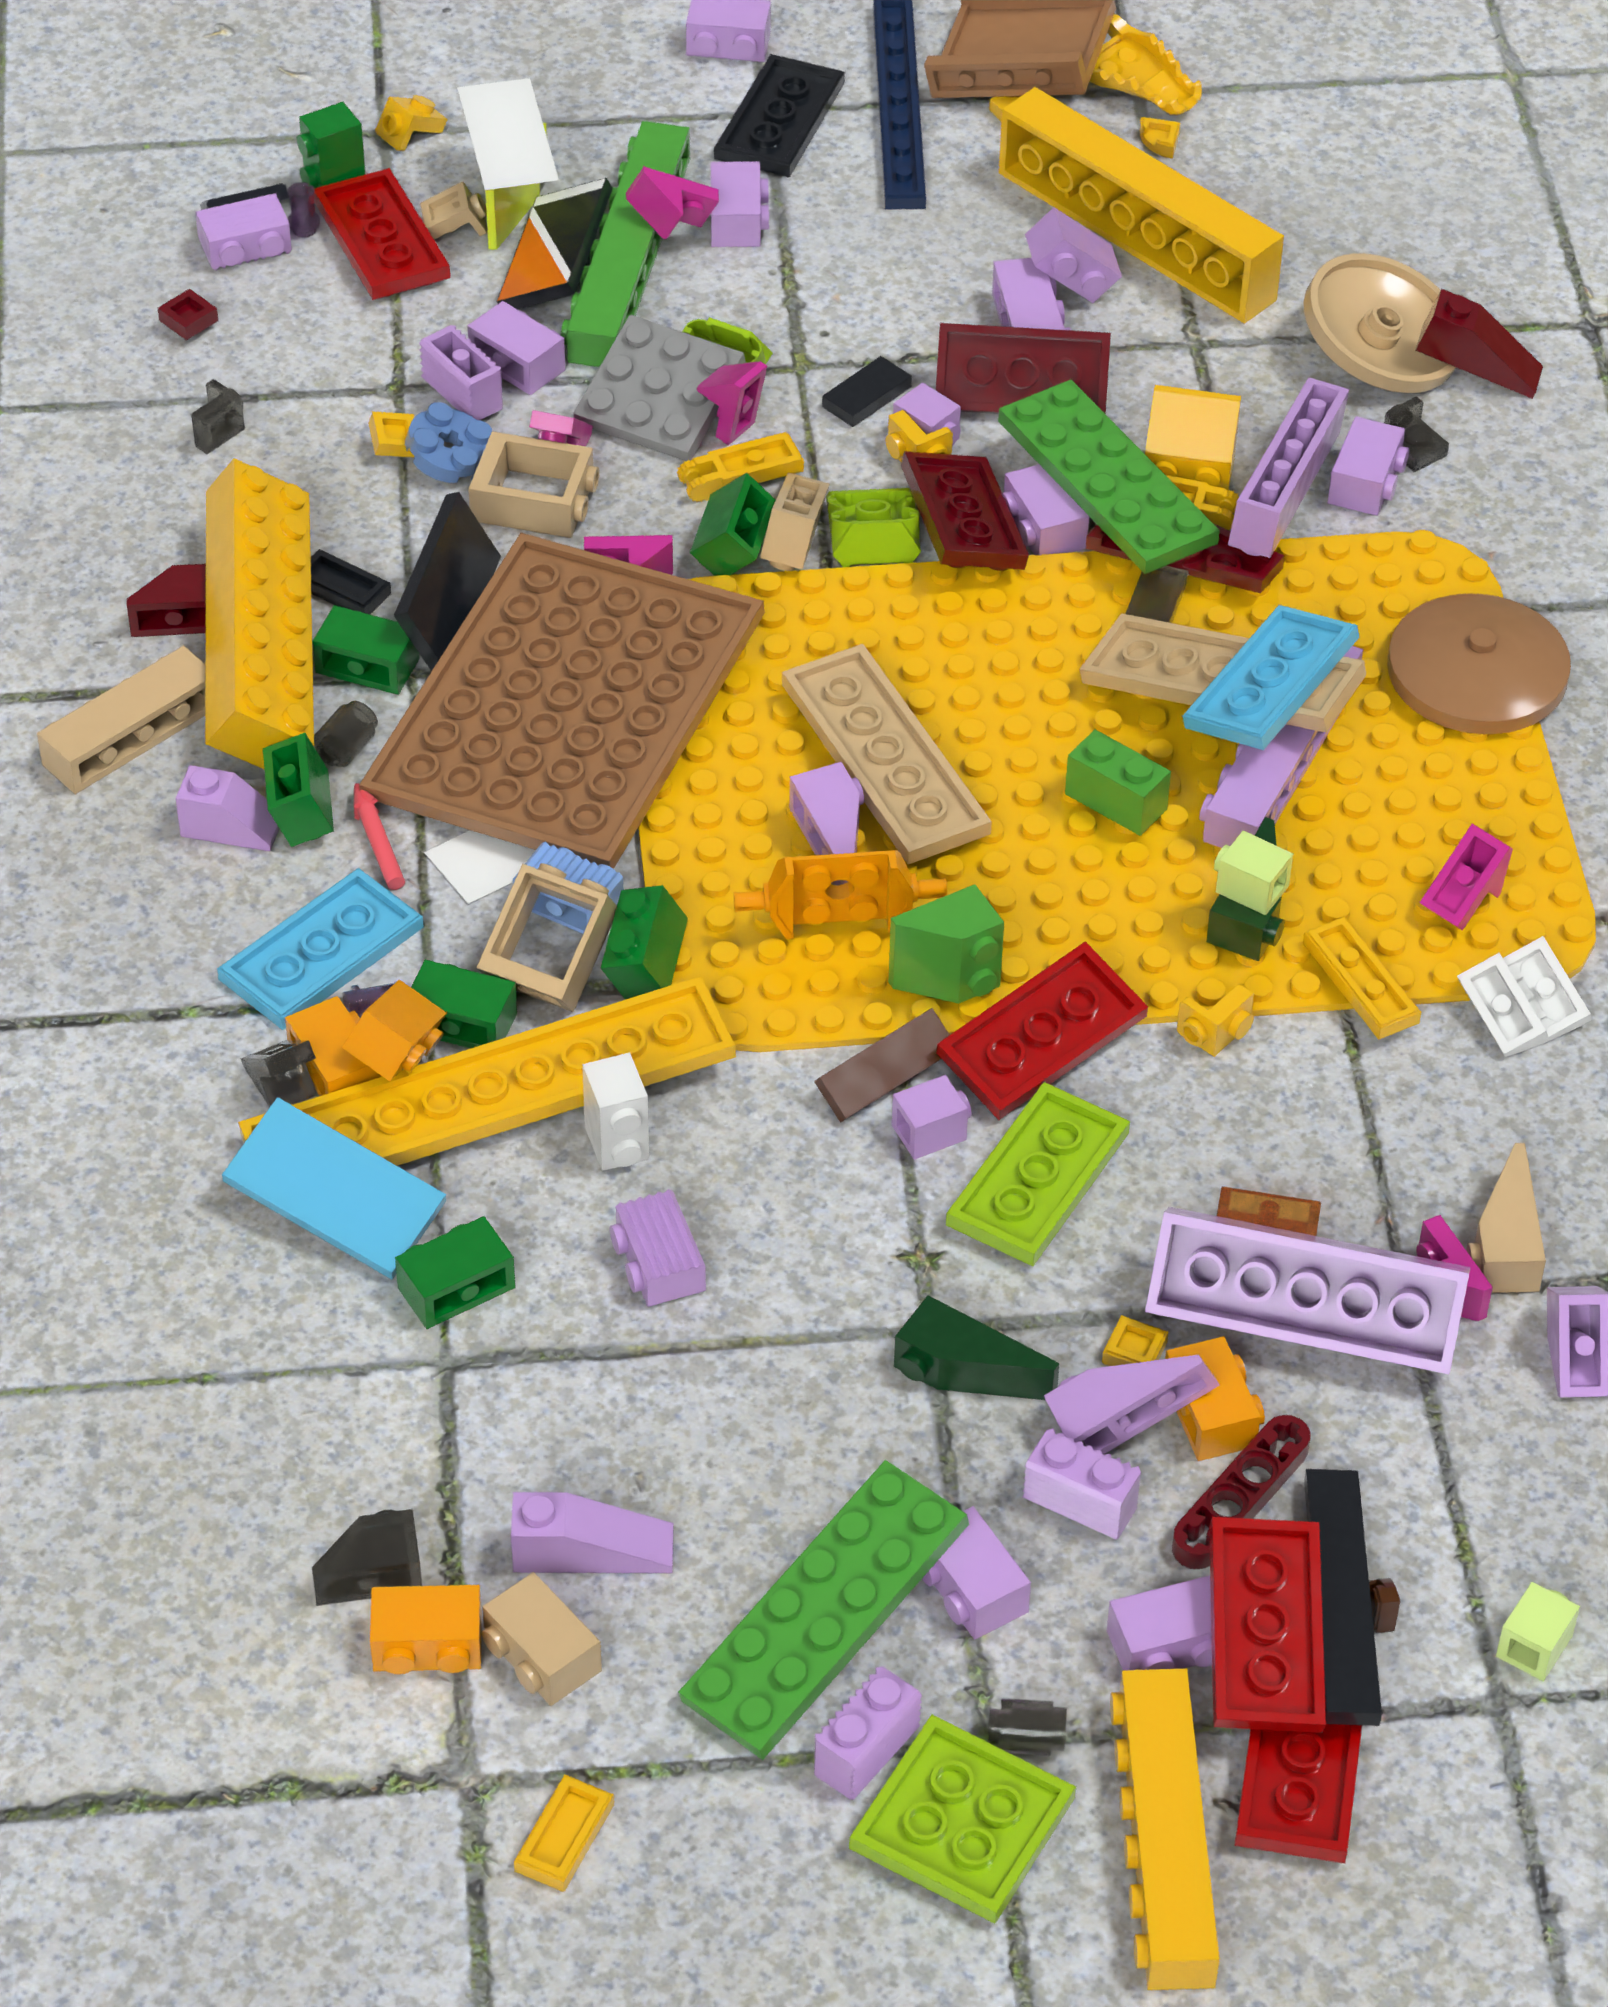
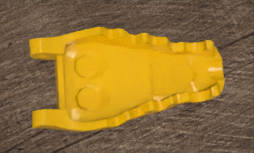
M1114 14L1107 32L1112 39L1103 44L1089 82L1152 102L1169 115H1181L1191 110L1201 100V82L1197 80L1193 83L1187 74L1181 72L1180 62L1175 60L1170 49L1165 51L1163 41H1158L1154 33L1135 29L1128 25L1119 15Z

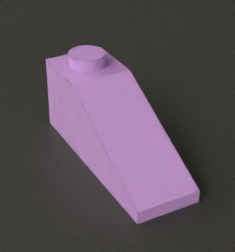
M842 762L790 776L789 809L815 855L856 853L859 805L864 803V794L859 780L856 777H850ZM837 880L831 883L832 885H842L848 881Z
M1199 1355L1088 1369L1077 1376L1065 1379L1056 1389L1044 1395V1398L1064 1437H1073L1074 1442L1082 1441L1084 1447L1091 1445L1093 1451L1101 1449L1104 1455L1220 1385Z
M513 1492L511 1524L513 1572L673 1573V1523L567 1492Z

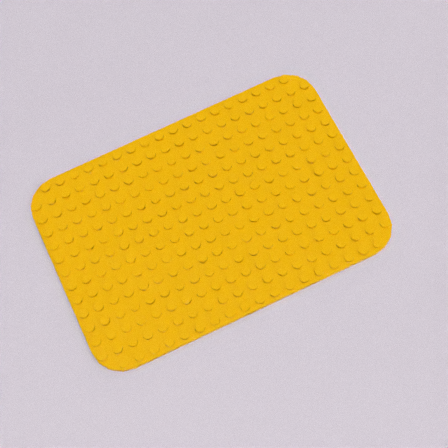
M1417 530L1413 533L1398 531L1280 539L1274 551L1285 555L1283 569L1261 593L1163 568L1144 574L1131 560L1096 551L1029 555L1025 570L1007 569L998 571L989 567L973 566L954 568L948 565H941L940 561L703 576L688 579L763 600L765 614L639 825L638 832L644 886L663 885L688 917L671 985L701 976L735 1043L737 1051L770 1052L874 1044L933 1008L951 1035L1085 941L1148 1006L1147 1017L1135 1024L1142 1025L1178 1022L1179 1005L1186 997L1191 998L1210 1010L1238 983L1254 993L1253 1016L1354 1009L1303 944L1304 932L1344 916L1415 1005L1471 1001L1459 982L1457 975L1498 953L1504 958L1544 936L1570 979L1581 972L1595 947L1596 924L1594 907L1540 721L1517 731L1499 734H1476L1457 731L1436 724L1415 712L1401 699L1391 683L1388 672V653L1391 637L1399 622L1413 609L1428 601L1456 594H1486L1504 598L1501 586L1485 560L1479 558L1465 546L1436 536L1431 531ZM1278 605L1358 626L1359 639L1353 646L1363 649L1362 660H1364L1367 675L1342 709L1275 824L1276 844L1278 847L1293 853L1289 887L1281 896L1279 918L1285 920L1284 929L1277 945H1268L1260 961L1206 942L1210 909L1219 896L1216 893L1218 872L1214 870V863L1221 848L1203 842L1205 822L1199 819V815L1208 794H1216L1218 781L1225 765L1234 764L1239 743L1186 729L1182 716L1191 705L1082 683L1079 669L1121 613L1250 638ZM864 644L992 821L990 835L909 865L906 861L905 863L910 873H916L917 881L946 878L947 895L975 884L1004 921L1000 987L993 989L984 996H976L959 1004L893 989L888 983L890 933H888L886 919L793 925L794 939L786 940L771 919L770 913L765 912L764 909L735 912L733 892L763 891V883H768L777 860L785 857L815 855L789 809L790 776L836 763L782 686L783 671ZM1095 729L1171 771L1167 810L1141 836L1065 794L1068 755ZM865 803L859 805L856 853L898 851ZM1473 823L1510 846L1513 850L1501 894L1496 898L1492 894L1487 893L1462 931L1424 907L1420 901ZM939 898L918 899V902H913L912 909Z

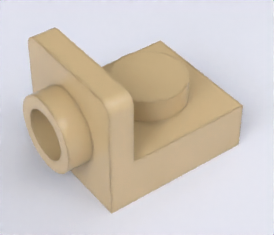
M463 181L420 203L424 224L434 240L446 233L457 230L470 222L479 236L488 233L485 217L487 216L486 204L480 194L476 193L473 195Z

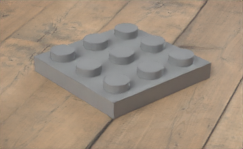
M629 315L573 413L574 418L593 425L594 430L684 461L691 460L716 417L719 408L718 405L699 393L696 388L718 368L725 365L746 363L744 353Z

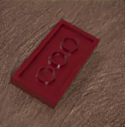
M940 323L936 391L961 406V412L999 414V408L1072 380L1106 414L1111 333Z
M904 451L901 468L941 565H948L954 568H964L966 566L989 567L998 571L1007 569L1025 570L1029 557L1028 551L1005 498L1001 494L1002 491L987 457Z

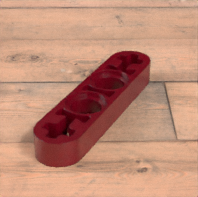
M1280 1415L1267 1422L1177 1523L1172 1542V1553L1175 1560L1189 1569L1200 1570L1210 1566L1209 1530L1207 1531L1205 1545L1197 1543L1194 1547L1187 1545V1540L1197 1541L1204 1533L1205 1525L1209 1528L1212 1517H1227L1218 1514L1212 1506L1217 1501L1230 1500L1240 1507L1241 1512L1230 1518L1253 1519L1305 1461L1308 1455L1311 1432L1308 1425L1302 1419L1293 1415ZM1289 1437L1295 1439V1443L1290 1441L1285 1443L1279 1450L1278 1458L1274 1455L1278 1440L1285 1441ZM1249 1467H1261L1269 1472L1271 1478L1262 1483H1255L1244 1477L1242 1472Z

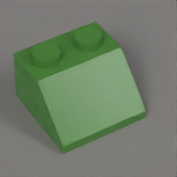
M975 884L891 918L888 983L893 989L959 1004L976 996H984L993 989L1000 987L1004 921Z

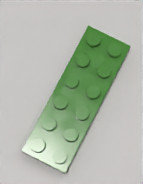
M1072 380L999 408L998 422L1144 574L1218 544L1220 530Z
M884 1460L678 1691L681 1701L760 1759L764 1760L969 1526L967 1514L887 1460Z

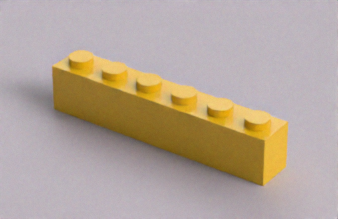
M1187 1668L1122 1670L1120 1692H1111L1110 1715L1112 1725H1121L1122 1739H1115L1116 1772H1126L1127 1786L1120 1787L1119 1790L1121 1820H1131L1132 1835L1124 1836V1858L1126 1869L1136 1870L1137 1884L1129 1885L1131 1919L1140 1918L1142 1934H1134L1136 1969L1145 1968L1147 1990L1215 1988L1220 1958Z

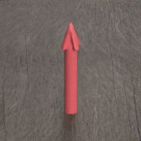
M356 783L354 785V818L357 820L361 819L388 889L398 890L404 886L405 879L378 815L379 811L375 806L379 800L368 791L360 790L359 783Z

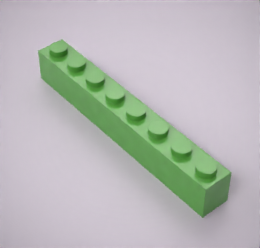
M642 121L637 136L630 137L627 151L628 161H622L618 174L619 186L612 187L613 190L609 198V213H604L599 229L600 239L594 240L590 251L591 264L584 267L580 280V293L575 292V295L572 297L571 319L563 321L561 336L564 338V345H567L568 363L600 367L629 315L636 316L663 238L626 200V192L643 166L684 178L690 161V127Z

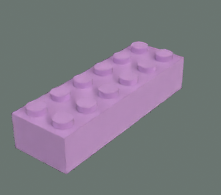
M1168 1207L1163 1214L1145 1312L1450 1375L1471 1267Z

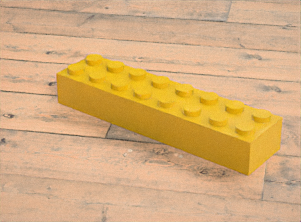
M1036 87L1002 108L999 155L1000 175L1244 324L1277 301L1284 235Z
M233 458L206 490L205 744L264 769L263 748L302 733H306L314 746L309 493L297 485L287 483L265 473L256 466H250Z

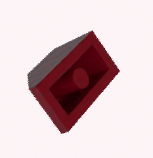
M206 564L172 565L128 597L127 611L131 637L206 633Z

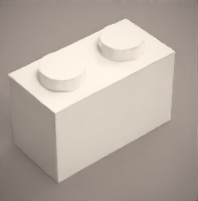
M630 1052L582 1064L585 1129L601 1170L627 1167L636 1162L648 1160V1095Z

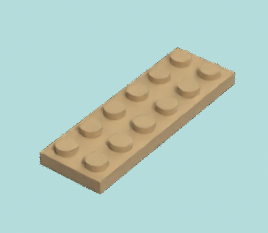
M1121 613L1079 670L1082 683L1192 705L1249 638ZM1343 656L1286 725L1326 733L1367 675L1364 660Z
M864 644L782 672V686L836 763L842 762L850 777H856L859 780L864 794V803L908 865L991 834L992 821Z

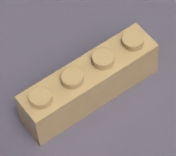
M183 645L130 678L124 679L120 684L93 700H89L83 706L58 721L49 724L46 728L37 732L42 766L74 794H77L205 716L206 664Z

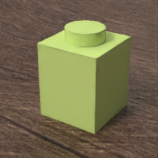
M1242 831L1232 845H1224L1216 857L1214 863V870L1218 872L1216 893L1266 916L1289 887L1293 853Z
M1531 1582L1502 1627L1496 1657L1544 1682L1573 1637L1580 1606L1569 1601L1566 1596L1558 1591L1548 1590Z

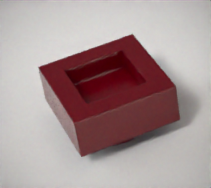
M190 288L157 308L159 321L185 340L190 339L218 321L217 308Z

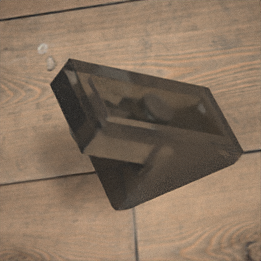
M284 1040L240 1058L243 1067L269 1108L277 1097L293 1105L316 1094V1089L305 1064L316 1059L309 1040Z

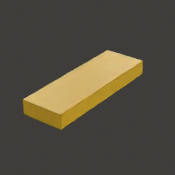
M1345 916L1304 932V946L1378 1040L1420 1023L1421 1011Z

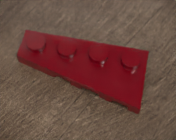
M1214 524L1220 530L1218 544L1161 567L1166 570L1261 593L1283 569L1285 555L1276 551L1273 552L1270 558L1262 555H1249L1241 549L1229 546L1228 541L1231 531ZM1098 525L1086 536L1085 549L1131 560Z

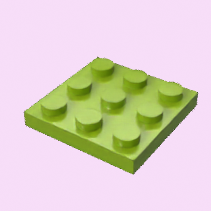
M931 1714L849 1837V1849L996 1924L1074 1801L1076 1786Z

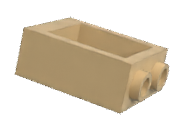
M492 431L468 489L469 507L479 523L572 538L578 521H585L588 511L589 492L595 493L598 487L600 470L599 467L593 466V448ZM508 471L569 480L563 497L502 487Z
M522 863L476 968L482 974L495 975L502 979L516 982V991L574 1012L612 926L617 905L608 896L609 890L594 881L583 879L580 885L566 880V873L548 864L540 863L539 868L536 869ZM540 892L593 911L563 980L510 960Z

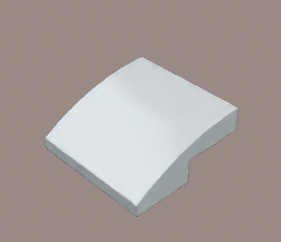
M1544 936L1504 958L1498 953L1457 975L1459 982L1504 1057L1544 1044L1592 1020L1591 1013Z

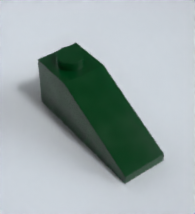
M1265 817L1254 836L1277 846L1274 820ZM1219 894L1210 909L1206 942L1260 961L1268 945L1276 946L1282 935L1285 920L1279 918L1282 897L1278 899L1265 916Z
M927 1295L895 1335L894 1367L899 1369L909 1379L922 1381L937 1390L1045 1400L1044 1395L1058 1387L1060 1363Z

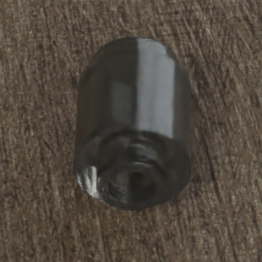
M351 701L348 704L339 706L314 734V746L322 761L331 766H349L375 736V728L378 725L375 713L367 705L359 701Z
M1001 1698L1000 1709H989L988 1741L999 1742L998 1748L1010 1754L1051 1756V1751H1065L1067 1707L1053 1706V1701Z

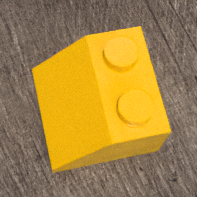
M1155 385L1145 455L1165 475L1207 482L1210 486L1229 490L1235 460L1241 396Z

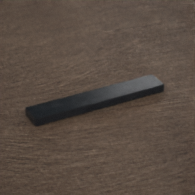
M1306 1469L1304 1487L1307 1522H1319L1326 1724L1380 1726L1382 1708L1359 1474L1356 1470Z

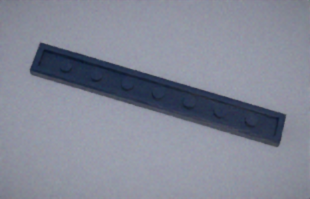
M873 0L885 210L926 209L912 0Z

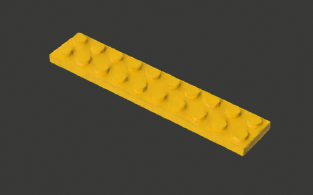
M699 976L417 1065L411 1073L404 1069L391 1081L382 1076L296 1103L292 1106L398 1166L583 1107L582 1064L630 1052L645 1087L736 1058V1048L702 977ZM265 1114L238 1122L244 1143Z

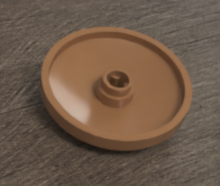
M1486 594L1444 596L1428 601L1413 609L1395 628L1388 653V672L1391 683L1401 699L1409 707L1436 724L1457 731L1476 734H1499L1517 731L1538 723L1547 717L1563 699L1567 690L1571 669V659L1566 642L1559 631L1546 618L1523 604Z

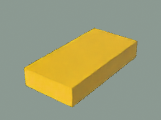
M564 1774L515 1858L514 1871L565 1892L612 1810L614 1794Z

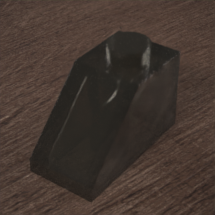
M413 1509L400 1511L382 1510L375 1514L359 1516L312 1566L316 1606L371 1599L372 1587L422 1586Z

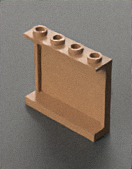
M961 0L960 10L942 54L927 56L924 64L931 97L1022 96L1034 87L1048 95H1085L1116 10L1115 1Z

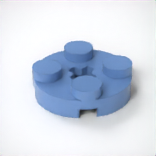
M435 402L429 405L427 411L419 413L411 421L405 438L406 451L410 448L411 453L415 456L413 459L414 465L431 478L447 483H458L459 477L472 475V480L491 435L492 428L488 423L476 420L464 412L452 409L445 403ZM444 442H449L454 446L451 449L444 446Z

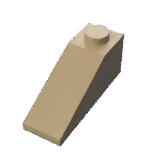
M792 473L787 474L771 511L760 555L761 559L769 560L771 566L780 570L792 571L795 568L803 570L828 493L829 483Z
M1525 1143L1514 1144L1479 1220L1475 1243H1468L1466 1248L1468 1254L1492 1285V1293L1539 1292L1546 1259Z

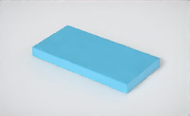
M1278 605L1183 714L1184 727L1189 730L1264 750L1359 639L1358 626Z
M357 868L217 968L218 980L280 1029L284 1030L286 1028L285 1017L321 1003L424 928L423 916L360 868Z
M278 1097L222 1173V1180L226 1184L391 1280L396 1275L395 1257L404 1253L410 1247L417 1245L446 1202L445 1193Z

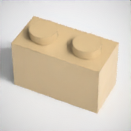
M532 1572L482 1606L484 1630L481 1634L487 1648L497 1658L504 1656L515 1668L516 1676L522 1686L531 1694L538 1692L550 1706L602 1671L601 1641L535 1572Z

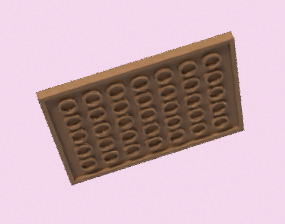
M520 533L362 779L359 788L360 790L368 791L379 800V803L534 850L546 841L549 846L555 845L556 848L564 847L571 850L576 856L579 855L582 860L587 858L590 863L595 862L597 865L605 864L614 869L765 614L764 601Z

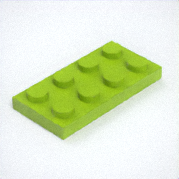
M1043 1082L947 1211L946 1226L1034 1266L1128 1136L1130 1121Z

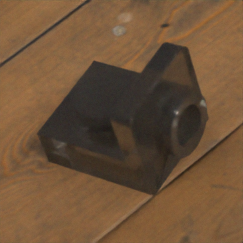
M215 379L206 383L208 403L191 414L195 447L206 454H209L245 430L244 405L241 396L234 389L227 388Z
M1418 397L1393 406L1386 412L1384 424L1405 428L1403 447L1409 448L1406 466L1414 473L1446 457L1449 443L1421 420L1424 402Z

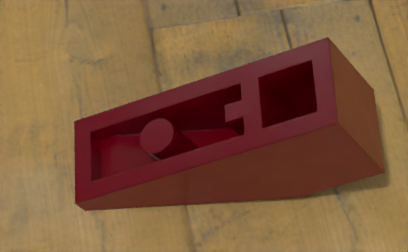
M1441 289L1423 323L1415 351L1533 399L1543 365L1481 304L1471 301L1462 295Z

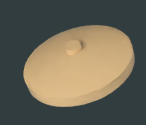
M1352 253L1335 257L1322 265L1317 271L1305 293V319L1317 344L1343 370L1367 384L1384 390L1400 393H1418L1440 386L1448 380L1456 369L1452 365L1415 351L1423 323L1441 291L1424 275L1396 260L1365 253Z

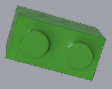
M1095 729L1068 755L1065 794L1141 836L1167 810L1171 771Z

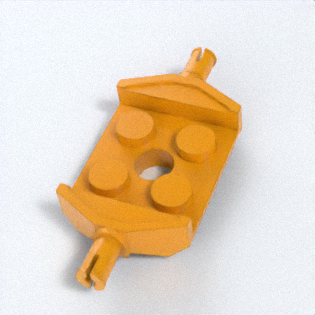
M896 850L785 857L777 860L768 883H763V891L733 892L734 910L738 912L764 909L765 912L770 913L771 919L786 940L794 939L793 925L886 919L888 933H890L891 918L910 911L913 908V902H918V899L947 896L946 878L917 881L916 873H910L901 853ZM837 880L848 881L842 885H831V882Z

